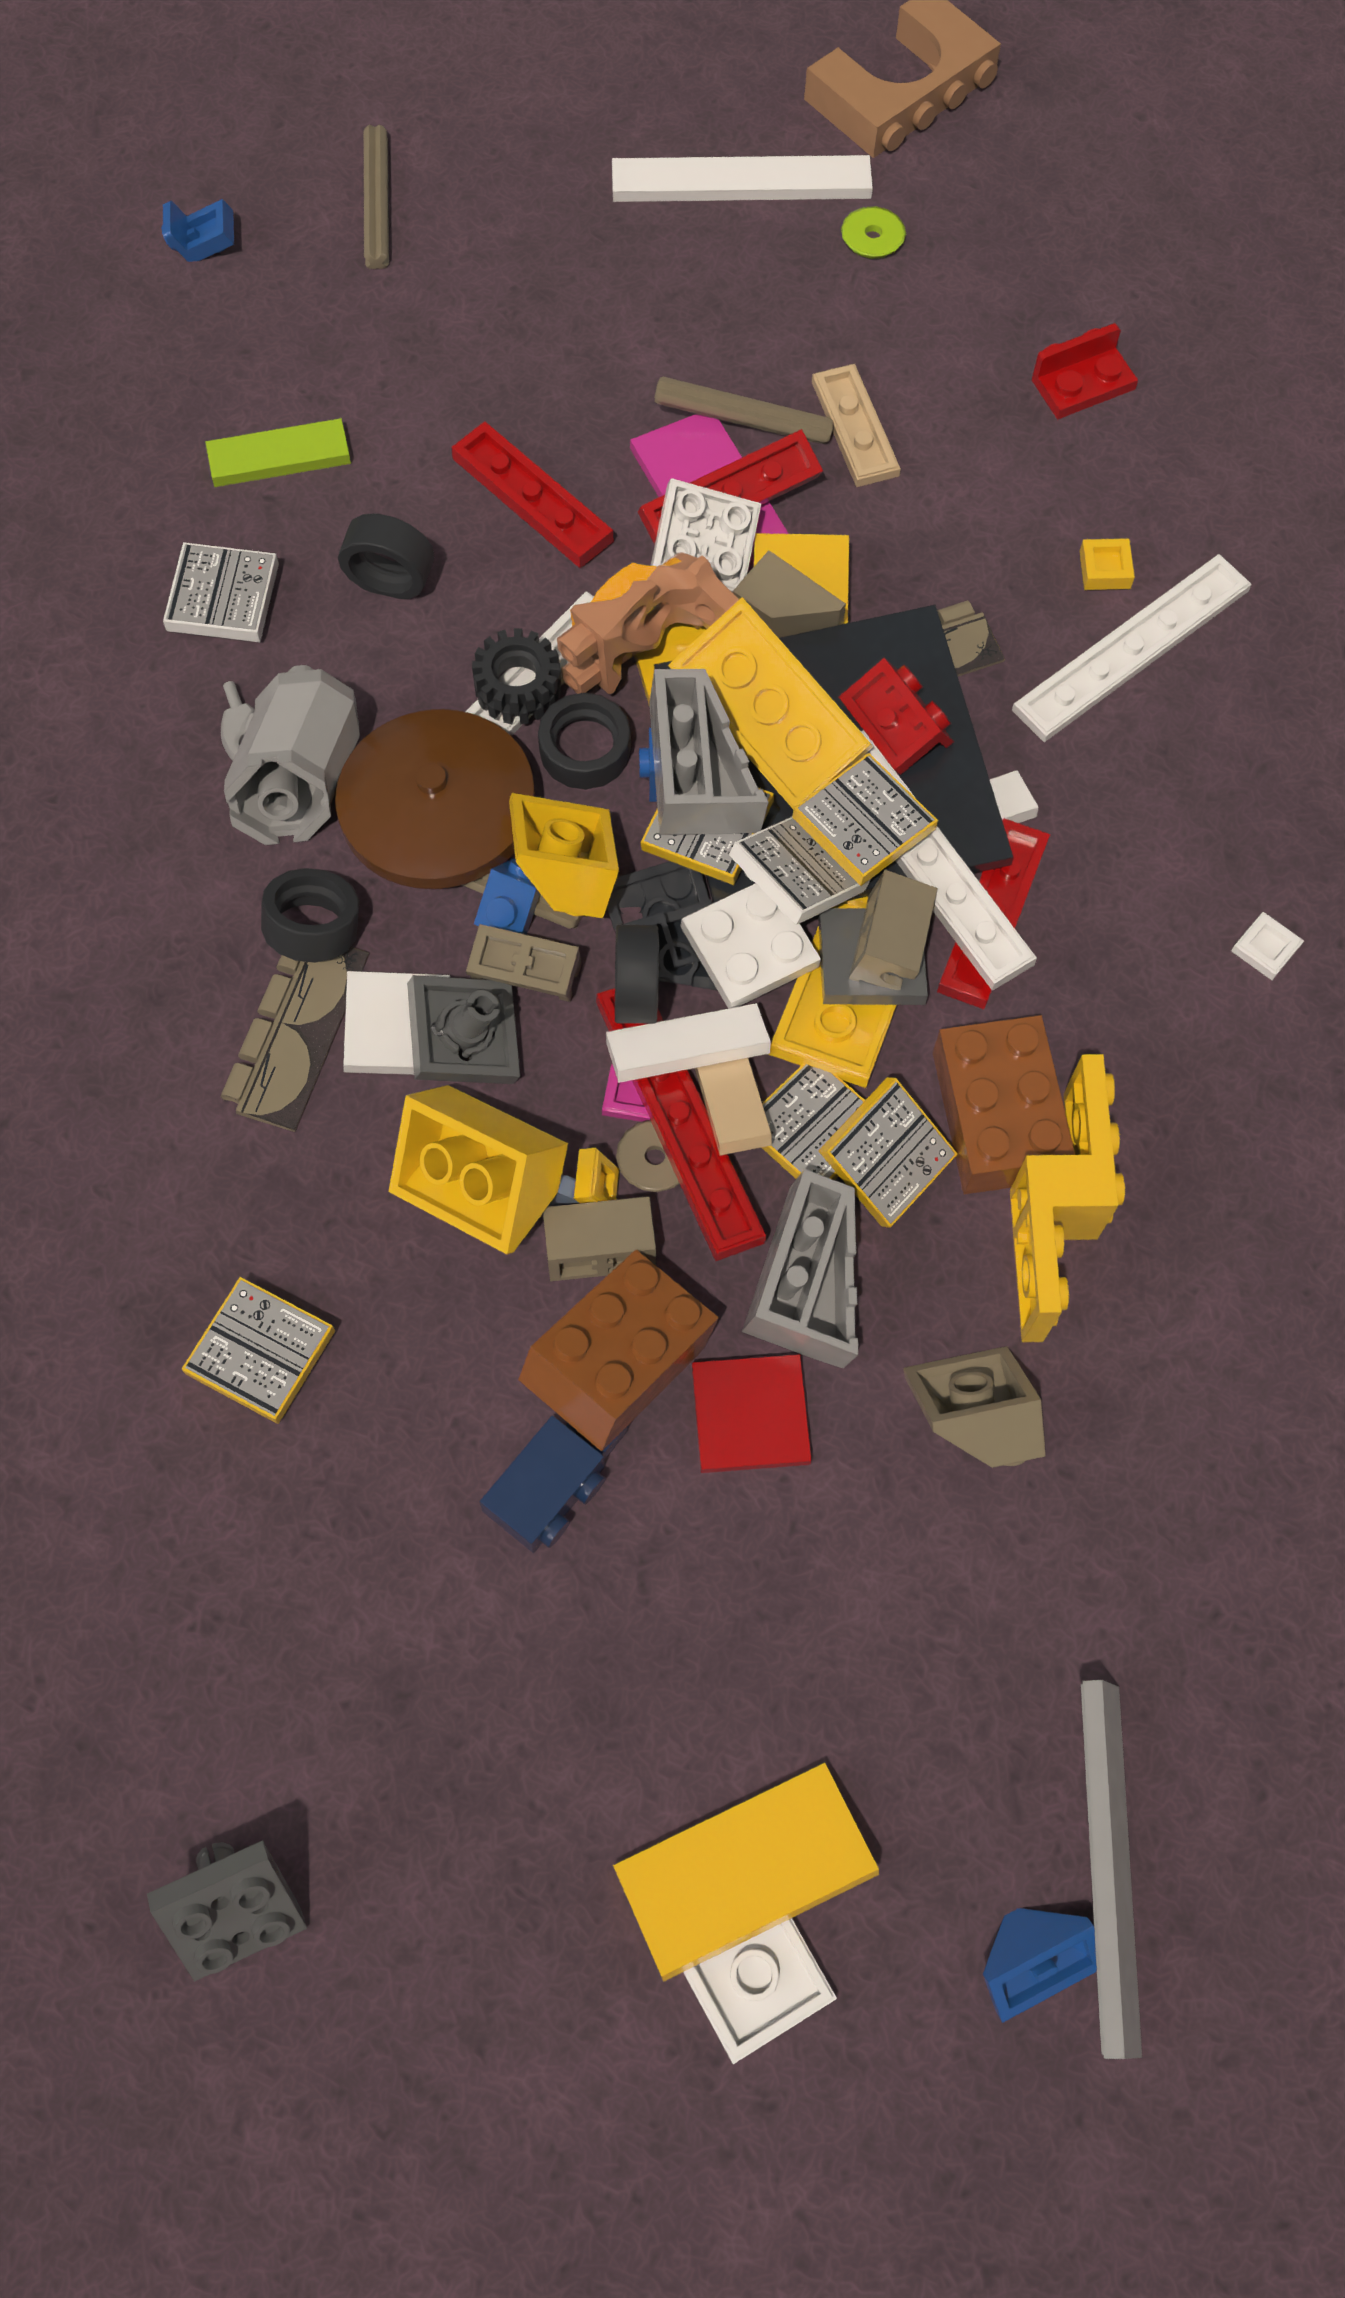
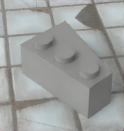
M654 669L649 706L659 835L757 833L761 831L768 800L763 790L758 789L748 768L749 760L743 748L739 749L729 728L730 720L706 670Z
M806 1169L801 1172L789 1188L742 1332L840 1368L846 1367L858 1356V1338H855L854 1307L857 1305V1287H854L853 1257L856 1255L855 1188Z

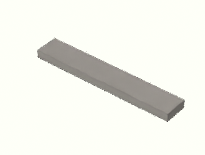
M1104 1680L1083 1681V1684H1081L1101 2054L1104 2055V2059L1142 2058L1120 1693L1118 1686Z

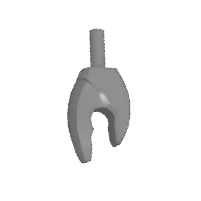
M228 681L224 683L223 688L230 708L223 713L221 740L226 753L233 761L255 709L247 703H241L235 683Z

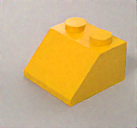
M511 793L509 804L517 865L553 911L564 912L572 916L603 918L619 872L609 809Z

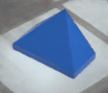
M1018 1908L1004 1916L983 1972L994 2008L1002 2023L1097 1972L1094 1926L1087 1917Z

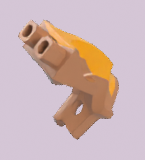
M680 552L659 566L631 563L612 576L597 591L590 603L577 604L570 609L572 627L557 638L558 650L569 662L561 668L562 679L577 694L586 693L598 684L610 695L614 693L621 680V664L636 654L658 647L665 629L669 625L684 623L691 624L696 629L703 626L708 629L739 599L716 577L709 560L703 555L697 558Z

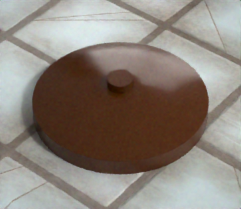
M431 709L397 717L368 734L354 748L341 770L336 787L335 802L344 838L354 855L368 869L378 876L399 885L420 889H442L475 881L489 874L492 868L506 862L515 853L509 804L511 793L536 796L533 775L527 757L519 744L504 729L472 713L449 709Z

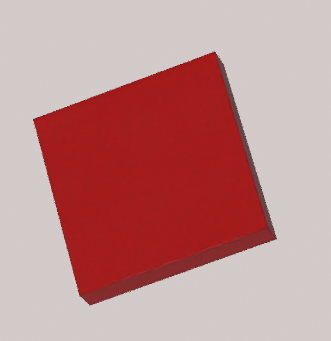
M800 1354L692 1363L701 1473L811 1464Z

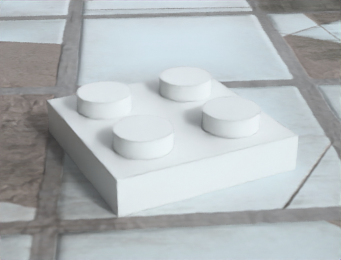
M756 883L681 920V928L728 1009L739 1007L818 968L821 958L800 923L795 925L787 916L782 914L778 906Z

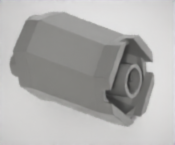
M307 665L292 667L286 673H278L255 699L253 717L225 778L224 793L226 802L229 804L230 819L233 827L264 845L279 844L278 836L294 835L293 842L308 841L331 817V802L336 793L339 775L360 736L357 704L353 689L322 669L314 670Z

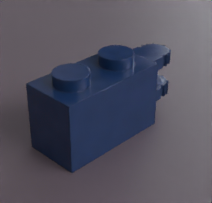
M551 1416L479 1501L483 1513L532 1553H535L542 1543L551 1548L570 1524V1521L564 1516L578 1500L586 1505L604 1484L606 1478L600 1474L605 1468L604 1460L626 1434L629 1426L603 1451H600L595 1445L591 1447L580 1438L582 1434L569 1423L565 1426L554 1416Z

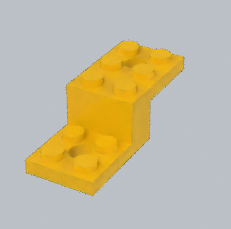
M1104 1054L1082 1055L1063 1093L1065 1114L1075 1155H1026L1010 1189L1022 1342H1043L1052 1327L1057 1326L1062 1310H1067L1068 1281L1066 1277H1059L1057 1258H1062L1064 1240L1098 1239L1107 1223L1112 1222L1113 1214L1118 1205H1123L1124 1177L1122 1173H1115L1114 1155L1118 1154L1120 1145L1119 1127L1117 1123H1110L1109 1105H1112L1114 1102L1115 1084L1112 1073H1105Z

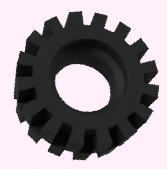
M514 628V637H507L506 630L497 632V642L489 636L484 640V649L478 647L475 652V661L472 660L474 688L479 705L483 710L488 707L489 716L495 720L502 713L503 723L512 724L513 716H520V725L528 724V715L532 713L536 720L541 719L544 715L543 707L548 710L555 703V698L559 699L561 694V670L557 650H552L551 642L546 637L539 643V633L532 630L528 638L523 637L522 628ZM513 667H524L536 674L534 680L521 686L506 685L500 682L499 675Z

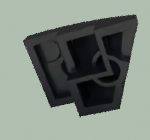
M669 861L617 877L607 905L615 934L617 925H656L660 928V930L658 929V981L718 991L681 928L682 918L712 904L711 899L708 897L702 874ZM642 907L639 912L642 913V918L623 924L620 914L624 913L619 908Z

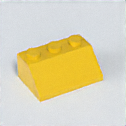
M449 1085L405 1096L388 1192L497 1250L510 1254L517 1249L558 1193L568 1143Z

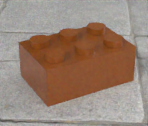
M1042 1015L939 1030L932 1053L953 1149L958 1153L955 1158L964 1195L1011 1188L1026 1155H1075Z
M635 1250L530 1346L518 1380L600 1451H603L705 1348L719 1317L638 1250Z

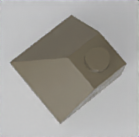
M1007 1346L903 1368L906 1382L931 1429L937 1435L992 1468L1003 1465L1017 1466L1026 1460L1046 1456L1041 1398Z

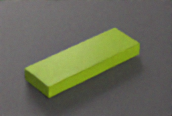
M342 418L205 441L214 487L351 464Z

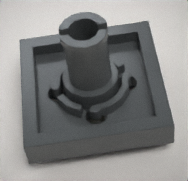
M413 975L407 983L414 1080L514 1084L520 1078L512 985L480 979ZM431 1027H435L437 1032L442 1030L443 1035L438 1036L434 1034ZM458 1051H464L462 1056L465 1058L469 1057V1061L460 1059Z
M263 1840L234 1853V1849L230 1844L224 1842L213 1843L212 1848L216 1862L212 1864L209 1851L204 1847L196 1857L197 1871L147 1893L152 1916L194 1982L210 1974L218 1973L229 1965L267 1947L276 1946L286 1938L307 1929L300 1905Z

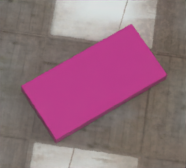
M700 414L692 415L630 439V449L658 497L665 495L667 484L671 478L690 483L742 458L720 420ZM770 502L762 504L756 533L789 534ZM755 538L753 542L748 571H751L754 567Z

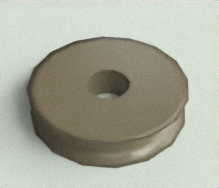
M651 1121L638 1122L625 1131L618 1143L616 1159L619 1170L626 1180L641 1190L660 1192L677 1186L679 1181ZM654 1149L660 1150L665 1155V1159L661 1164L652 1165L645 1159L647 1152Z

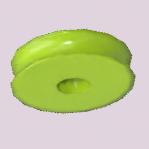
M876 206L862 207L852 211L844 219L841 227L842 238L848 247L858 255L870 259L883 258L895 252L903 244L906 236L904 223L899 216L888 209ZM874 231L879 233L880 236L870 238L866 233Z

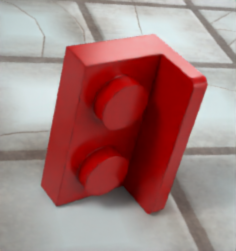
M1116 323L1100 329H1091L1079 337L1060 344H1051L1038 353L1032 382L1057 420L1136 389L1138 379L1116 348L1121 333Z
M884 657L841 694L839 698L891 767L901 775L936 744L941 743L947 748L954 741L945 730L951 722L933 700L925 705L918 696L917 692L923 686L905 664L897 669Z

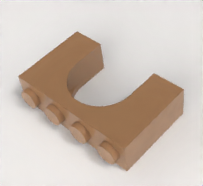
M909 0L900 6L896 39L923 60L932 70V73L920 80L909 83H894L881 80L867 72L839 47L807 68L804 100L872 158H875L886 149L893 151L898 148L905 136L917 128L920 130L926 129L933 122L936 115L948 107L950 109L958 107L968 93L977 87L986 88L997 74V62L1001 43L948 0Z

